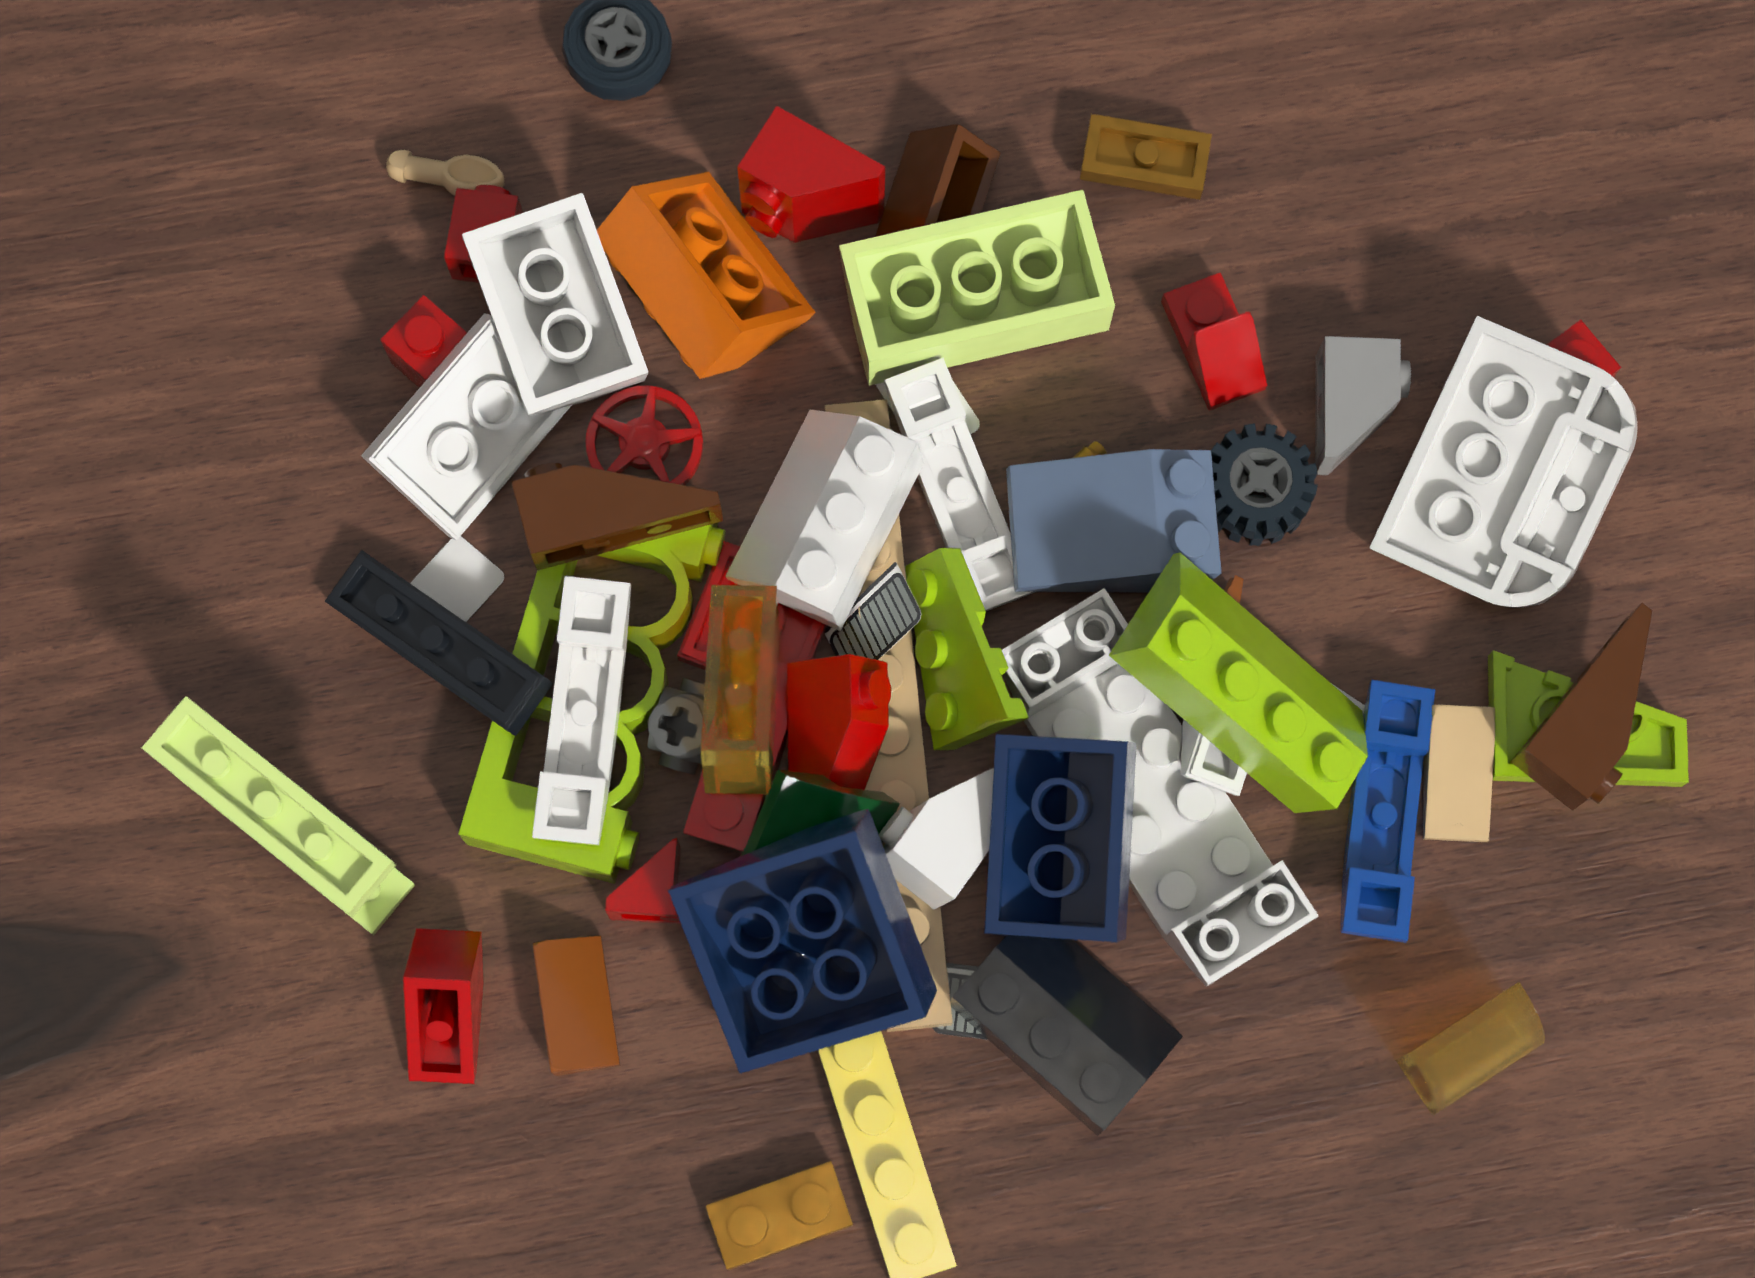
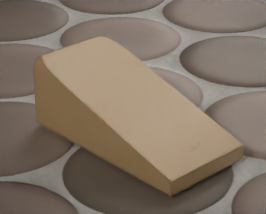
M1432 705L1429 751L1423 758L1424 840L1489 841L1495 746V708Z

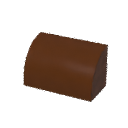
M960 124L910 132L875 237L981 213L1001 153Z

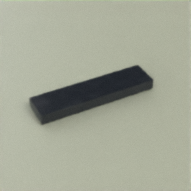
M363 550L359 552L324 601L514 736L519 733L553 685V682Z

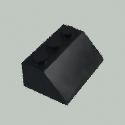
M1007 935L957 990L950 1002L951 1007L1097 1136L1109 1126L1183 1037L1182 1034L1072 939Z

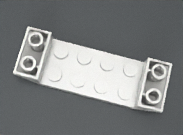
M1105 588L1002 649L1009 667L1003 676L1013 698L1022 699L1029 716L1024 721L1033 736L1137 743L1129 886L1163 939L1207 987L1316 919L1318 914L1283 860L1273 866L1226 792L1181 775V723L1169 706L1109 656L1128 623Z

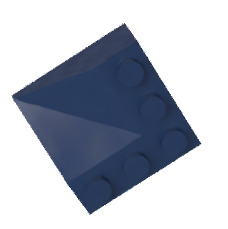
M869 808L801 830L673 885L668 890L739 1073L926 1018L937 988Z

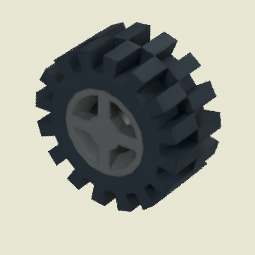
M1255 423L1244 425L1242 432L1239 434L1233 429L1225 434L1220 444L1217 442L1211 450L1218 532L1226 528L1231 532L1228 539L1239 543L1241 537L1250 538L1249 546H1261L1263 540L1268 538L1271 544L1282 540L1285 533L1289 532L1291 534L1299 527L1316 496L1318 484H1314L1318 474L1316 463L1309 465L1307 461L1311 452L1305 444L1298 449L1293 444L1297 436L1287 430L1284 437L1275 434L1276 425L1266 424L1263 431H1256ZM1253 491L1264 492L1266 494V498L1263 495H1256L1251 493Z

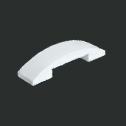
M944 358L885 379L884 384L901 434L917 441L924 464L917 477L946 548L961 549L985 611L1035 593L1014 591L1011 533L966 425L965 419L967 415Z
M564 577L557 633L559 652L544 772L540 771L532 838L591 845L600 844L610 787L622 696L630 609V583Z

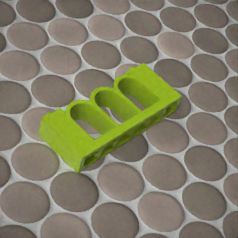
M718 523L597 555L654 570L665 575L676 587L675 601L669 613L656 623L644 627L628 626L626 652L641 658L652 670L651 685L640 702L633 708L619 713L616 742L627 754L626 772L619 785L608 793L600 844L591 845L532 838L538 788L512 780L530 719L535 718L550 722L553 698L544 696L516 736L492 721L459 830V836L466 845L613 884L616 882L619 868L630 870L638 846L639 832L631 830L633 822L626 810L635 803L643 787L645 769L634 734L643 732L648 728L649 717L654 707L658 705L664 687L669 686L659 650L668 648L681 637L691 619L693 598L688 579L702 582L706 564L717 565L726 533L725 529L717 528ZM578 560L542 569L536 573L512 654L543 676L555 635L558 633L564 577H573Z

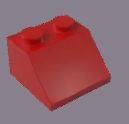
M778 106L775 107L737 166L742 214L746 215L745 220L752 228L770 238H776L779 234L796 243L873 225L880 221L884 211V165Z

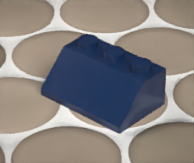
M996 734L985 933L1119 942L1126 939L1137 743Z

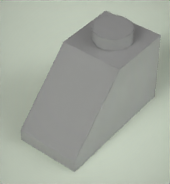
M1324 337L1316 354L1315 463L1317 475H1329L1391 417L1401 398L1408 397L1411 384V365L1409 360H1401V339Z

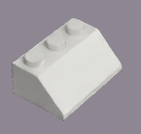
M583 193L462 234L528 416L587 402L645 381L649 372Z
M809 410L726 574V578L841 631L924 464L918 442L861 416Z

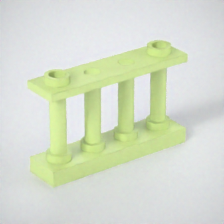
M184 697L142 746L145 752L372 935L376 934L415 886L411 880L394 868L396 864L188 697Z

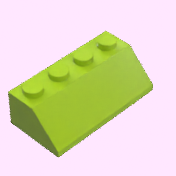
M1182 553L1173 554L1109 653V656L1293 813L1337 809L1368 758L1363 711Z

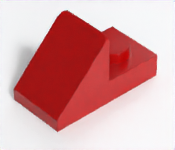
M1221 272L1163 293L1161 303L1209 411L1266 390L1267 381L1253 317L1250 311L1242 314L1238 313Z
M674 838L606 897L605 911L610 920L681 924L668 892L671 886L678 884L681 849L678 838Z

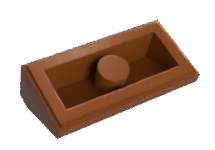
M590 936L533 942L551 1073L555 1076L620 1066L602 937Z

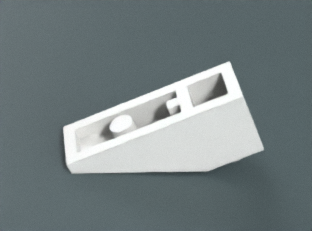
M994 768L926 800L910 811L901 807L890 818L879 834L880 839L886 843L883 848L895 879L932 909H936L957 897L989 851Z

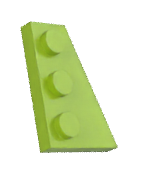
M938 548L906 565V582L921 610V619L914 626L916 637L915 654L921 668L926 699L925 716L931 730L934 750H955L1028 719L1029 716L1022 699L1010 698L1001 676L1009 669L1001 648H990L982 629L986 611L961 549Z
M1493 650L1488 655L1489 707L1495 708V746L1492 781L1535 782L1511 763V761L1572 686L1573 682H1570V677L1550 670L1546 673L1514 662V657ZM1636 701L1628 749L1614 766L1623 773L1616 785L1683 787L1689 783L1687 719Z

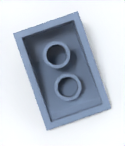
M1147 449L1010 465L1006 469L1015 592H1099L1105 588L1107 592L1149 593L1172 555L1179 552L1211 580L1222 574L1211 450Z

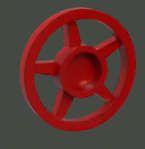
M651 385L623 389L607 398L597 408L589 422L585 444L591 468L604 470L596 453V439L600 426L619 437L621 450L619 456L606 471L621 473L631 465L641 470L652 469L659 481L686 485L700 465L703 453V435L699 420L685 400L667 389ZM646 398L641 417L634 418L627 424L607 417L611 411L625 402ZM656 399L664 401L679 410L691 428L666 429L661 422L655 419ZM693 439V449L687 465L677 477L670 481L663 465L669 454L670 445Z

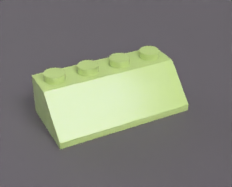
M1083 190L839 245L853 326L869 386L883 383L885 379L944 358L948 368L1108 331L1110 328L1115 302Z

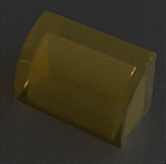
M1520 982L1499 992L1398 1058L1396 1062L1432 1116H1434L1543 1045L1545 1033L1533 1003Z

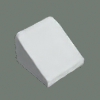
M1183 720L1181 775L1232 795L1240 796L1247 773L1189 723Z

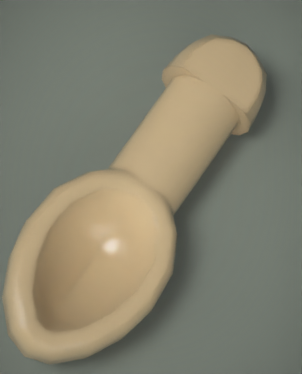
M397 150L386 161V169L392 179L402 183H406V180L444 186L454 196L456 188L475 190L476 186L483 184L502 188L505 185L504 174L498 166L479 156H454L444 162L412 156L411 151Z

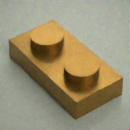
M1091 114L1080 180L1200 200L1204 188L1212 134Z
M831 1161L706 1205L727 1270L853 1226Z

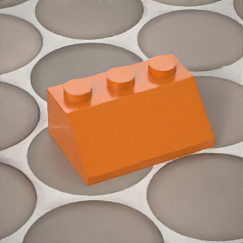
M710 172L632 186L597 229L610 264L623 275L643 302L644 309L648 315L658 322L678 349L683 362L693 369L699 379L738 369L807 322L816 313Z

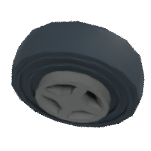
M585 0L573 10L564 27L562 51L570 75L586 92L601 99L626 101L646 94L661 81L670 64L671 34L665 17L650 0ZM625 46H627L629 50H626L623 53L618 54V56H616L617 50L623 49Z

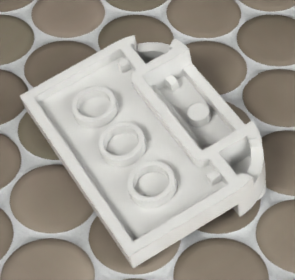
M1477 316L1370 545V549L1492 604L1507 607H1528L1545 603L1562 591L1573 578L1630 459L1637 439V417L1633 402L1619 382L1603 369Z

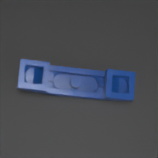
M1371 680L1369 683L1363 713L1368 758L1352 783L1343 865L1340 933L1402 943L1408 941L1415 877L1411 876L1423 758L1429 751L1435 689Z

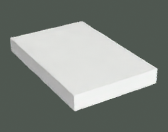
M484 313L365 450L361 457L442 532L457 541L571 406L528 416L492 316Z

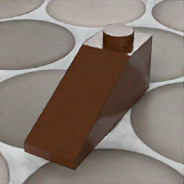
M547 463L535 466L525 472V478L511 481L530 555L537 571L723 521L722 508L717 491L579 465L563 468L560 463Z
M1641 603L1624 619L1511 761V763L1572 811L1588 800L1589 797L1599 804L1623 775L1614 766L1627 751L1653 611L1644 603Z

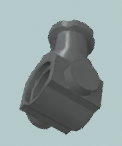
M683 678L680 689L670 686L664 687L658 705L654 707L648 723L649 738L647 748L661 752L659 765L693 775L696 773L698 763L705 765L727 703L717 700L720 688L688 678Z

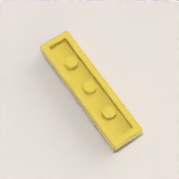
M879 1031L818 1050L889 1277L923 1278L956 1267L957 1265L882 1032Z

